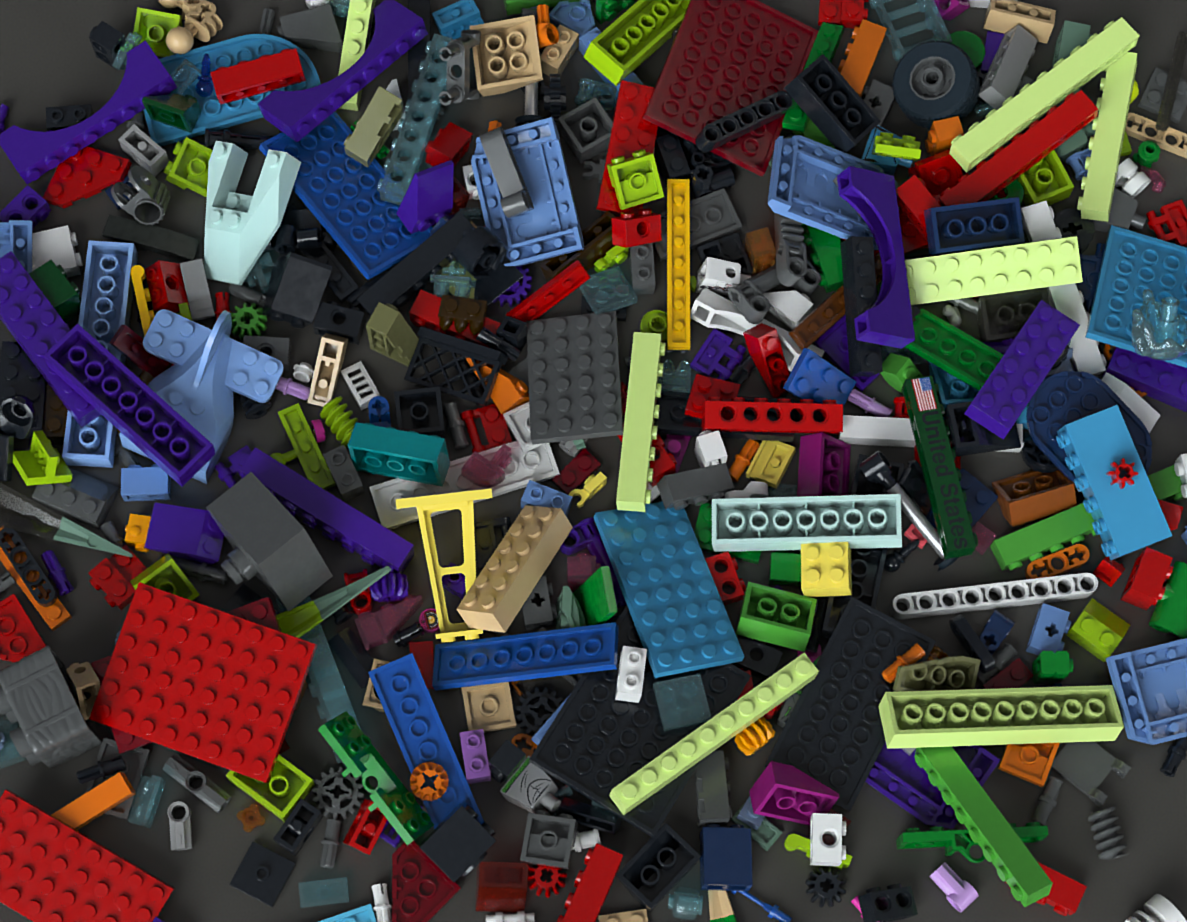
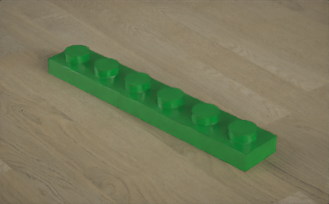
M822 22L803 71L822 54L832 63L844 33L842 25ZM792 98V105L785 114L782 126L785 129L804 132L809 117Z

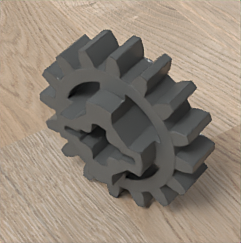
M339 767L338 772L330 768L329 775L322 772V781L315 780L318 788L312 789V793L317 795L312 799L313 802L320 803L317 809L319 811L325 809L324 816L327 818L330 814H333V819L337 820L338 815H342L344 819H347V812L355 815L356 813L353 808L355 806L361 807L358 799L364 798V794L359 792L364 788L363 784H356L360 778H352V773L343 777L341 774L343 772L342 767ZM335 779L330 786H325L329 781ZM345 780L353 785L354 790L345 786ZM340 788L344 795L341 794L339 798L336 799L335 795L332 793L337 792V789ZM323 797L332 801V808L325 804ZM351 801V803H350L349 805H347L346 807L342 808V805H343L345 802Z

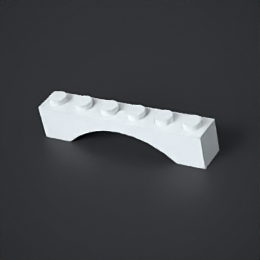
M704 288L696 298L690 311L691 319L708 328L728 330L743 336V332L758 325L749 323L730 300L707 288ZM763 319L760 323L777 329L787 368L789 371H792L802 350L788 334V331ZM812 344L807 348L820 357L825 352Z

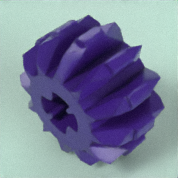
M387 573L370 586L371 597L378 602H395L408 597L409 582L407 581V576L401 573Z

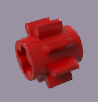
M1124 458L1120 460L1119 466L1117 463L1112 462L1110 465L1113 470L1106 473V475L1112 478L1110 484L1117 483L1120 489L1125 487V482L1133 485L1134 481L1131 478L1138 475V472H1134L1132 468L1135 463L1126 464ZM1124 469L1126 471L1125 477L1120 478V471Z

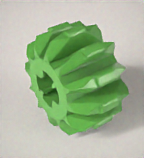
M245 302L243 303V308L235 306L236 313H231L233 335H239L242 341L244 336H262L260 330L265 331L267 329L264 323L268 321L267 316L263 315V308L257 309L255 303L248 307ZM251 319L250 323L246 324V320Z

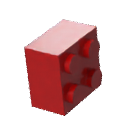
M1146 547L1134 562L1120 600L1146 611L1151 605L1155 606L1157 601L1162 599L1166 589L1163 584L1166 579H1169L1174 566L1170 565L1173 557Z

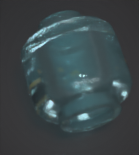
M677 887L674 895L669 894L668 909H672L674 918L695 920L697 915L702 914L703 896L700 895L697 889Z

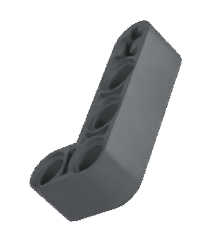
M498 127L481 134L480 141L503 197L500 199V203L506 217L513 218L533 210L534 206L503 128Z

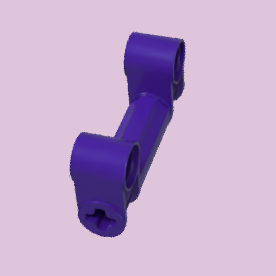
M589 517L572 526L573 528L567 538L573 539L575 544L567 546L563 542L559 550L565 555H573L587 548L598 569L602 566H609L617 608L624 607L627 604L603 541L594 524V518Z

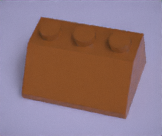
M1031 470L992 482V487L998 496L997 500L1003 516L1012 527L1021 526L1026 522L1036 519H1044L1049 515L1077 506L1074 483L1067 479L1060 470L1051 473Z

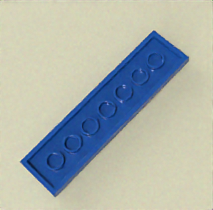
M614 622L435 644L432 687L436 691L617 669L618 625Z
M413 653L369 671L368 674L411 774L418 765L425 762H434L442 766L448 775V788L442 797L433 801L422 800L434 824V829L460 803L463 807L468 804L479 815L476 820L482 824L484 822ZM422 773L425 782L420 788L430 786L436 790L434 780L438 774L428 777V775Z

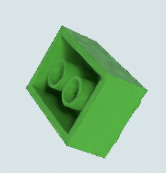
M748 582L742 601L736 635L805 652L811 635L817 599Z

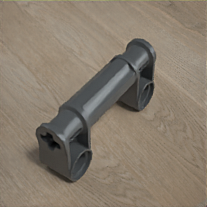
M808 259L806 274L793 285V288L800 294L804 293L810 297L819 285L821 276ZM776 265L746 279L740 286H733L728 290L731 302L736 305L745 319L751 324L762 322L770 308V303L763 293L781 284L777 278Z

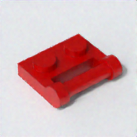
M495 404L475 410H466L460 414L461 419L466 424L473 445V454L512 442L503 414H501ZM480 418L488 445L481 444L474 419Z

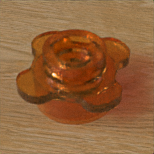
M251 804L250 807L237 813V818L242 821L245 832H252L256 826H263L265 824V818L260 815L259 806L256 804Z

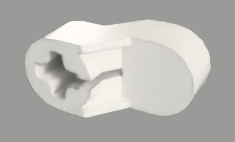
M751 481L744 490L726 492L725 499L768 497V484Z

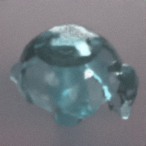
M1145 289L1143 291V305L1132 312L1131 336L1135 352L1138 355L1161 361L1173 360L1187 353V320L1182 315L1177 314L1180 301L1174 297H1166L1161 300V304L1155 301L1152 290Z

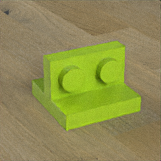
M43 430L33 431L30 450L13 451L12 462L27 486L72 481L73 474L57 448L52 447L51 441L47 439Z

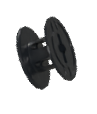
M1066 208L1059 211L1053 219L1055 227L1060 229L1062 238L1077 236L1079 253L1082 254L1093 239L1095 233L1093 221L1081 219V210L1076 208Z

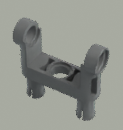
M463 30L461 31V37L451 40L446 47H442L439 50L442 53L439 54V57L443 61H447V90L439 94V97H442L439 98L442 105L447 106L452 102L460 103L466 99L474 100L480 98V92L477 87L470 86V48L480 44L481 31ZM455 65H459L462 68L461 76L455 74Z

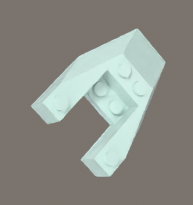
M216 141L208 166L204 270L206 279L241 286L281 225L301 162L287 152L269 149L253 196L239 194L235 192L248 153L233 143Z

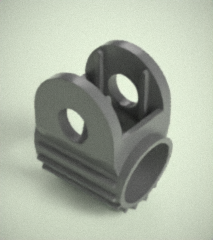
M133 166L128 171L129 182L133 187L131 188L123 182H117L112 186L111 194L116 203L127 213L133 215L140 224L142 223L146 226H153L155 223L159 224V221L163 220L171 197L169 196L170 191H168L165 184L157 180L145 168Z

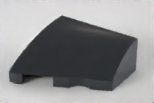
M738 232L695 248L702 264L707 257L739 263L741 265V273H753L747 253H745Z

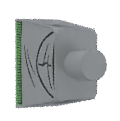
M528 756L500 792L507 801L535 814L536 810L542 811L544 807L551 812H555L561 804V800L554 796L558 788L542 769L529 762L530 757Z

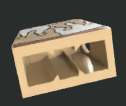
M89 662L73 663L66 669L69 689L84 720H87L90 717L101 687L100 681ZM83 692L90 693L91 697L85 700L86 697Z

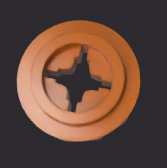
M425 762L418 765L410 776L411 790L418 798L425 801H433L442 797L448 788V775L445 769L434 762ZM422 773L428 775V777L438 774L434 780L436 790L430 786L420 788L425 782Z

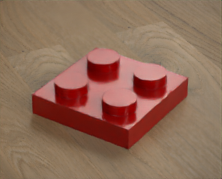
M696 374L686 405L685 415L702 419V403L708 401V397H722V401H731V398L738 397L740 384ZM728 408L721 410V416L725 420H730L732 417L731 411Z

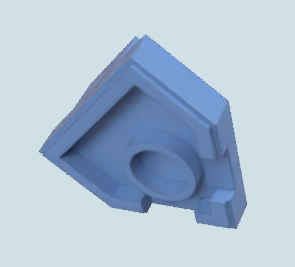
M580 0L577 2L560 1L549 13L550 23L555 25L556 28L562 25L578 33L579 38L595 28L590 0Z

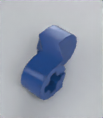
M382 396L373 397L368 404L370 423L385 428L391 427L388 401Z

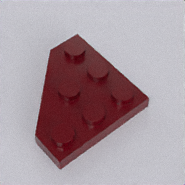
M414 841L409 845H406L404 842L392 854V922H429L461 890V887L456 882H453Z

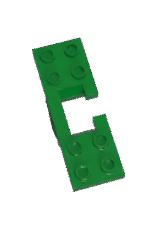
M347 711L326 722L318 729L346 765L347 769L341 773L343 777L351 773L355 778L362 775L363 787L372 793L369 797L374 802L368 809L372 812L379 808L406 845L412 843L434 826L428 813L422 810L416 802L414 795L405 788L372 745L370 738L361 731L356 720ZM369 776H374L377 779L378 787L370 785Z
M1040 822L1025 823L1026 826L1016 827V823H1009L1023 843H1037L1048 836V826H1040ZM931 827L929 831L920 832V828H908L896 839L897 849L944 847L945 857H949L956 851H959L972 863H980L986 859L984 854L978 859L970 855L971 846H979V844L971 839L968 829L944 831V827Z

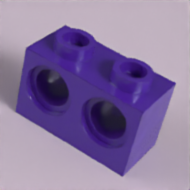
M27 185L0 212V222H9V220L32 221L33 231L39 222L44 221L48 217L51 209L48 202ZM38 204L35 209H29L31 205Z

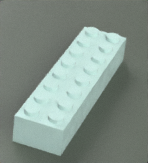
M901 494L712 499V546L714 552L801 550V544L848 542L850 549L902 547Z

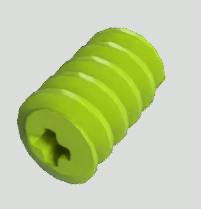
M339 396L323 407L320 417L326 420L325 424L331 427V432L336 434L335 437L337 441H341V446L344 445L345 448H348V442L354 426L358 422V418L349 419L353 412L352 410L344 412L348 405L347 403L339 405L343 400Z

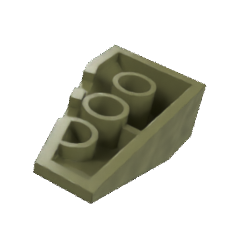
M957 655L898 666L893 690L900 692L974 689L981 660Z

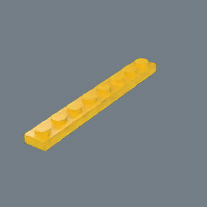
M667 179V350H690V179Z

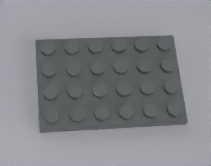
M616 311L526 321L530 436L532 445L623 435Z

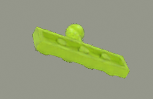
M299 403L277 412L294 449L284 454L276 452L271 454L270 457L283 465L298 458L309 481L324 490L336 486Z

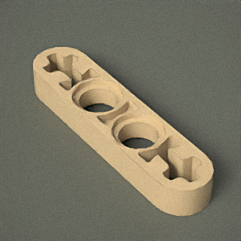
M1128 113L1127 122L1129 120L1133 122L1132 127H1128V123H1126L1125 131L1128 136L1143 142L1153 141L1159 148L1187 159L1186 133L1138 114ZM1140 124H1142L1143 126H1142L1140 132L1137 131L1138 128H1139V126H1140ZM1148 127L1153 128L1156 131V135L1153 137L1148 136L1145 133V129ZM1167 136H1174L1177 143L1171 145L1166 142L1165 138ZM1182 141H1185V142L1183 143L1182 148H1180L1179 146H1180L1181 142H1182Z

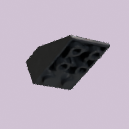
M673 133L657 137L655 140L654 156L666 188L667 179H689L693 176L696 166L701 164L711 167L712 171L732 163L710 151L703 152L699 150L696 144Z
M971 402L947 405L944 419L950 430L949 442L950 446H953L955 449L956 457L1021 448L1016 422L1003 440L964 414Z

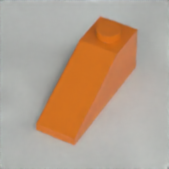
M467 358V362L471 367H473L474 364L470 358ZM487 364L480 368L483 378L491 374L494 366ZM500 368L490 397L501 414L526 403L529 400V389L522 380ZM474 371V373L476 374V376H477L478 379L480 380V378H479V376H478V374H477V371Z

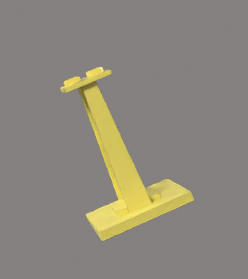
M491 488L396 499L397 509L417 507L440 631H437L435 635L436 639L441 638V643L456 641L455 637L465 636V640L478 639L479 634H483V630L469 628L465 622L451 623L449 621L442 576L456 573L464 574L466 594L475 582L473 500L492 498ZM459 509L462 513L464 563L461 566L444 568L439 565L431 513Z

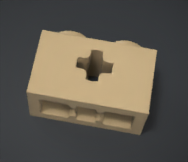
M559 25L557 28L559 32L558 43L547 46L540 56L542 73L548 76L550 74H560L561 76L579 46V34L562 25Z

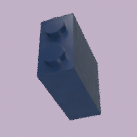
M708 824L706 827H703L700 832L701 890L749 891L753 886L751 828H744L743 825H731L730 828L720 827L719 824Z

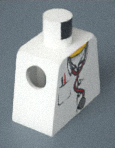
M707 257L697 271L696 293H701L704 288H707L718 295H728V290L731 287L740 286L743 284V281L751 278V275L740 274L741 265L739 263Z

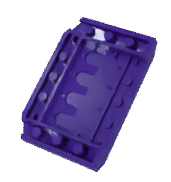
M885 741L865 782L925 825L953 829L958 822L955 811L944 802L937 786H933L930 783L926 771L917 765L914 757L916 749L909 756L901 748L887 749ZM952 746L982 787L1000 759L981 746Z

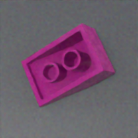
M773 761L768 764L749 791L754 814L810 825L813 813L827 814L839 798V793L794 766Z

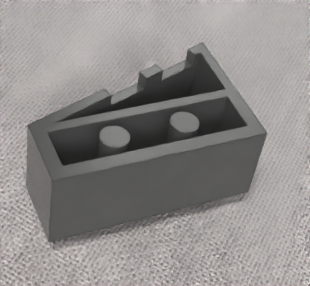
M723 750L710 753L699 762L694 770L698 827H706L708 824L727 826L729 819H732V806L728 802V795L731 793L730 781H726L729 761L728 757H724Z

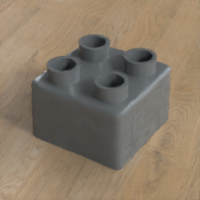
M49 645L0 670L1 715L6 714L11 724L18 722L20 727L9 732L22 758L26 757L31 766L42 761L49 768H55L74 757H78L100 746L102 740L92 720H84L69 689L66 674L67 668Z

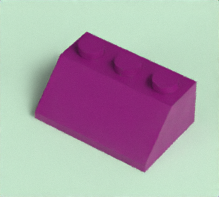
M822 432L801 436L797 497L848 495L851 445Z

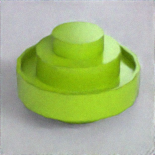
M661 310L647 312L640 323V332L661 334L662 342L667 341V313Z

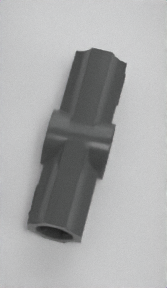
M176 753L167 760L162 768L164 772L218 814L226 808L232 798ZM194 779H203V784L200 788L193 789L191 787Z

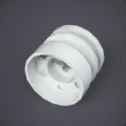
M1155 894L1143 905L1146 913L1137 910L1134 913V917L1130 916L1125 921L1187 922L1181 912L1160 894Z

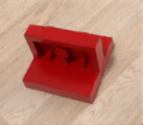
M950 149L917 161L914 167L908 169L909 177L911 178L915 174L917 178L923 179L927 185L926 189L931 195L935 196L941 194L948 187L953 188L956 186L958 180L963 175L961 166L949 154Z

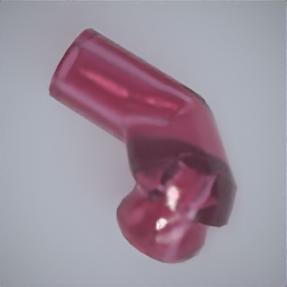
M1142 165L1139 172L1143 171L1153 182L1152 191L1162 193L1164 187H1166V181L1158 171Z

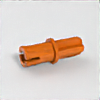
M749 439L741 452L735 455V461L728 470L732 481L738 482L746 467L750 466V461L760 446L757 441Z
M915 643L902 656L898 655L896 657L897 660L882 672L883 678L887 682L892 683L895 681L898 666L916 663L926 655L925 651L920 645Z

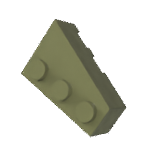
M379 86L364 114L357 121L355 130L347 136L344 142L345 154L369 168L404 114L402 99Z
M379 302L366 324L370 349L409 367L419 339L395 306L388 303L384 305Z

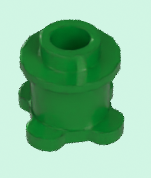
M1144 141L1140 144L1138 153L1133 154L1132 159L1134 162H1138L1142 169L1149 170L1151 164L1158 161L1160 148L1153 141Z

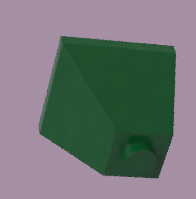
M170 94L143 97L142 99L150 119L192 133L202 111L198 100L191 95Z

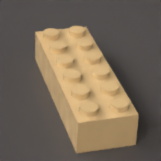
M524 506L457 607V611L469 628L503 633L507 631L573 528L561 508Z

